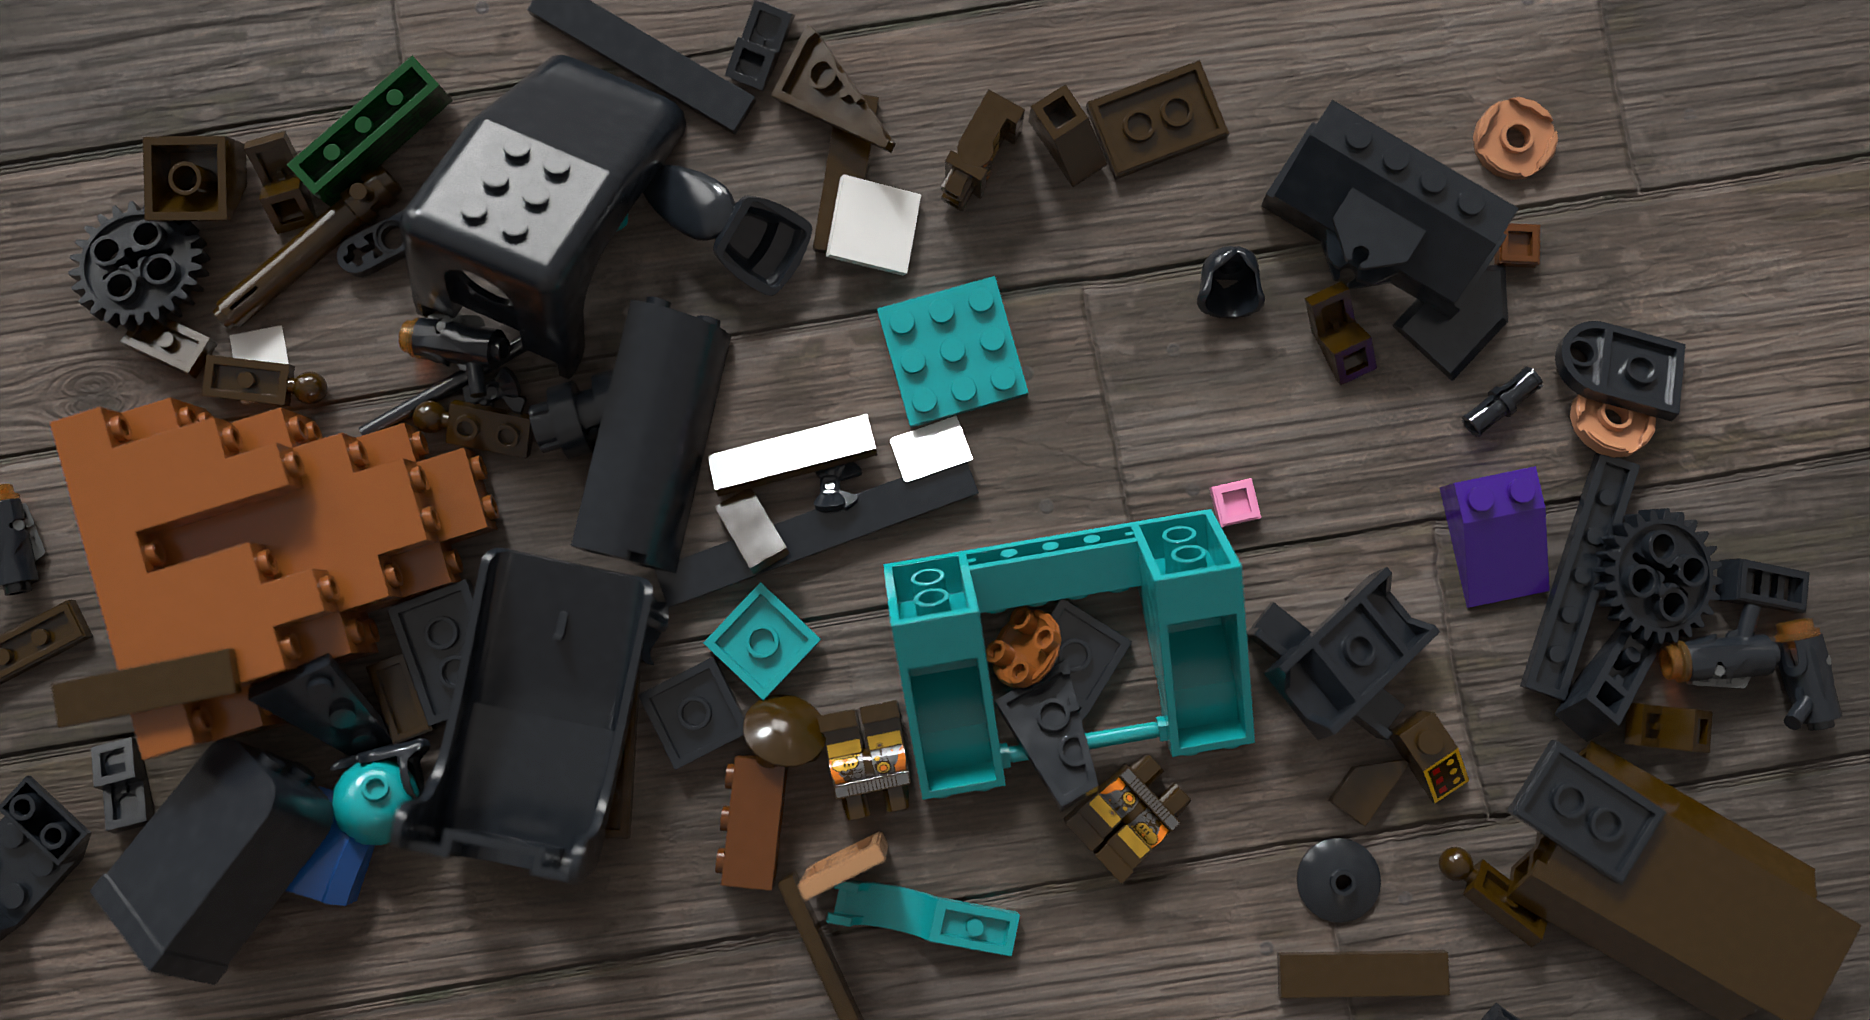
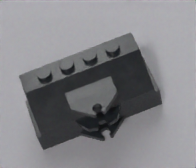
M1334 100L1330 102L1317 123L1312 122L1267 191L1261 205L1263 208L1321 242L1333 281L1339 280L1342 269L1350 268L1354 271L1355 278L1346 285L1349 290L1391 283L1450 319L1461 310L1507 236L1504 233L1519 209Z

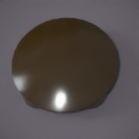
M772 695L764 700L761 699L752 705L744 719L743 734L745 741L756 755L758 764L765 768L772 769L777 766L797 767L816 761L820 757L826 742L825 736L820 732L817 716H821V714L810 703L795 696Z

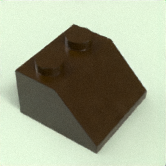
M227 136L143 137L145 221H231L247 186L245 144Z

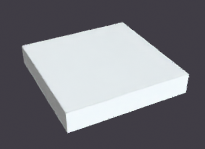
M843 175L840 177L826 257L898 275L907 274L921 194Z

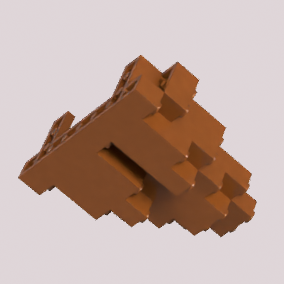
M171 397L124 412L98 407L50 422L117 669L122 670L227 648L235 649L242 692L130 714L143 760L164 757L224 738L248 737L289 724V722L249 701L248 688L279 674L297 669L298 666L327 653L334 658L338 665L379 653L376 644L380 640L378 627L372 618L369 619L368 613L417 598L461 581L459 573L464 571L463 562L457 549H452L451 544L498 530L495 519L500 517L499 509L493 495H488L483 480L488 479V472L483 458L480 455L476 456L474 451L461 448L426 459L425 455L429 454V446L423 432L417 431V428L406 423L357 438L345 433L323 438L318 424L312 421L311 418L281 407L235 422H228L213 417L205 408Z

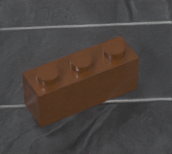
M738 755L735 757L734 764L728 763L725 775V789H731L730 806H723L720 820V831H727L725 848H718L715 873L722 874V886L772 891L776 885L788 767L765 768L758 764L756 756Z

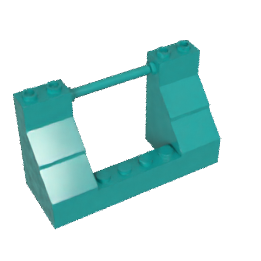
M1212 509L883 564L891 628L922 800L947 798L953 794L988 791L994 787L1006 786L1003 769L1011 767L1010 762L1029 760L1020 745L1009 746L1008 748L1007 743L999 744L979 614L983 612L996 614L1005 611L1007 608L1028 605L1037 607L1046 604L1048 601L1065 598L1078 600L1087 597L1089 594L1107 591L1119 593L1128 590L1130 587L1138 586L1159 689L1162 716L1155 717V722L1085 733L1089 750L1158 737L1160 742H1167L1172 757L1181 755L1193 756L1199 752L1222 748L1233 749L1240 745L1255 743L1242 566Z

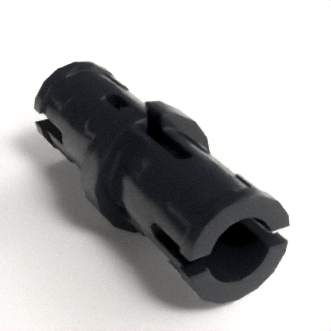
M1524 367L1503 386H1496L1488 392V397L1483 402L1463 415L1461 418L1463 419L1464 426L1471 434L1480 437L1504 416H1512L1517 412V406L1541 389L1543 387L1541 377L1532 368Z

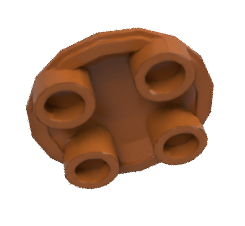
M1025 606L1016 608L1010 616V621L1002 628L997 639L992 641L986 649V659L993 664L994 672L999 680L1012 688H1026L1039 682L1052 669L1059 655L1061 645L1059 625L1052 615L1041 610H1030Z

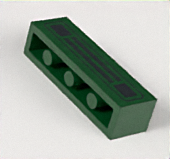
M412 55L292 159L287 166L313 195L331 207L341 198L340 193L350 184L360 183L362 181L360 177L368 169L375 170L453 100Z

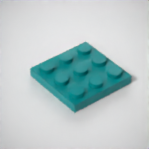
M995 276L877 308L910 428L1028 395L1029 392Z

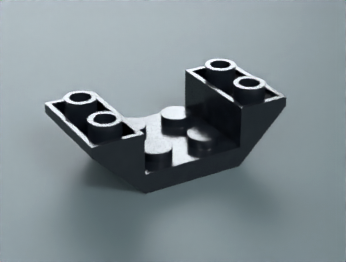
M31 775L26 776L0 804V812L4 815L0 820V941L24 924L84 858L92 833Z

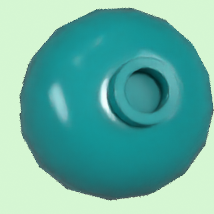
M386 759L364 764L357 762L343 772L333 791L332 807L337 826L343 833L345 832L348 836L355 838L356 842L363 845H383L390 842L393 821L400 804L414 799L405 792L402 786L398 762ZM408 771L412 789L418 797L420 792L416 780Z

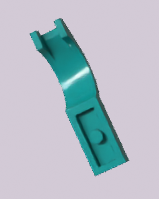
M846 879L833 886L839 890L834 913L828 912L827 923L848 927L853 925L883 927L909 933L930 942L1012 956L1020 914L1016 911L937 897L921 891L878 882Z

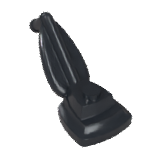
M662 165L643 191L649 204L673 228L697 241L715 239L713 251L723 266L742 282L768 296H774L792 277L804 257L812 235L813 227L811 223L791 209L771 200L749 195L743 196L735 203L733 195L721 182L707 174L686 167Z

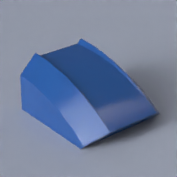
M319 786L332 803L333 790ZM333 815V822L328 835L293 879L286 891L321 901L324 904L347 906L356 902L375 845H363L356 842L355 838L348 836L345 832L343 833L337 826Z

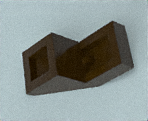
M286 131L246 141L244 150L262 183L259 201L276 233L281 234L312 223L317 216L310 190L287 166L297 156V153Z
M1341 281L1306 297L1305 303L1311 331L1336 381L1343 385L1377 369L1372 338L1355 321L1349 288Z
M1631 703L1626 714L1624 744L1710 753L1713 712Z

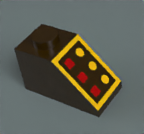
M1420 710L1390 730L1393 733L1390 740L1402 758L1410 763L1408 767L1433 803H1437L1469 781L1459 748L1435 712Z

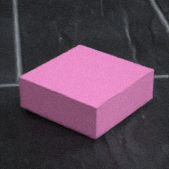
M1252 478L1209 488L1216 518L1221 528L1261 518Z

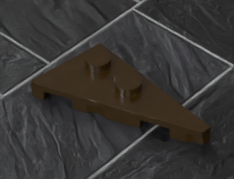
M806 25L771 96L786 105L892 153L896 145L894 140L819 33L811 26Z

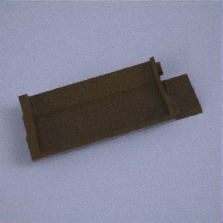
M1591 741L1579 753L1580 756L1658 805L1667 813L1622 885L1615 883L1537 832L1535 846L1511 867L1507 898L1718 1020H1741L1746 1016L1753 1015L1759 1007L1782 1020H1813L1862 925L1816 899L1815 868Z

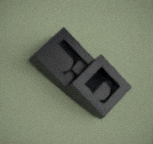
M754 0L742 37L737 38L725 76L764 91L785 44L795 15L759 0Z
M129 737L91 747L94 788L103 790L106 831L115 834L145 826L153 817L154 810L146 768L136 739Z

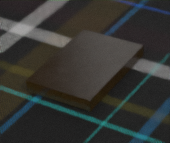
M1200 60L1088 101L1086 104L1087 111L1115 180L1226 139L1230 134Z

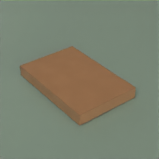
M878 831L808 866L798 885L804 900L884 861L889 844L883 832Z

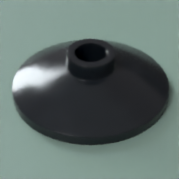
M1329 838L1316 843L1304 854L1297 870V888L1302 901L1311 912L1330 922L1343 923L1360 918L1372 908L1380 892L1381 876L1376 860L1365 847L1349 839ZM1347 875L1349 879L1348 886L1345 889L1339 890L1336 887L1337 877Z

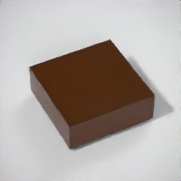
M1510 223L1504 232L1507 236L1495 254L1494 265L1537 267L1540 265V225Z

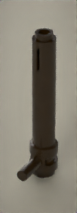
M381 165L374 171L368 169L360 176L362 179L360 183L350 184L340 193L341 198L219 299L216 302L218 307L213 310L214 315L228 329L244 325L364 223L370 225L380 216L378 212L383 207L387 206L390 208L399 201L397 196L404 191L399 183Z

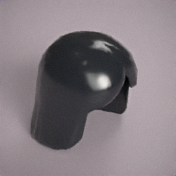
M1225 246L1213 251L1204 261L1202 267L1200 291L1197 297V305L1200 311L1217 318L1248 317L1263 308L1265 295L1260 281L1259 264L1254 253L1240 246ZM1217 280H1238V282L1223 288Z

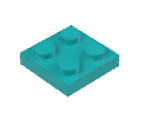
M760 582L703 644L764 700L822 639Z

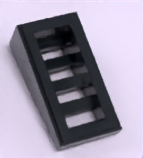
M1741 558L1719 561L1722 562V566L1717 569V577L1723 579V583L1716 585L1715 592L1720 596L1719 601L1742 605L1746 603L1762 608L1806 613L1810 572ZM1753 574H1755L1754 590L1752 594ZM1770 576H1772L1771 593L1769 597ZM1785 578L1789 579L1787 600H1783Z

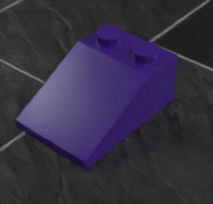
M1536 466L1439 487L1467 608L1550 591L1546 508Z

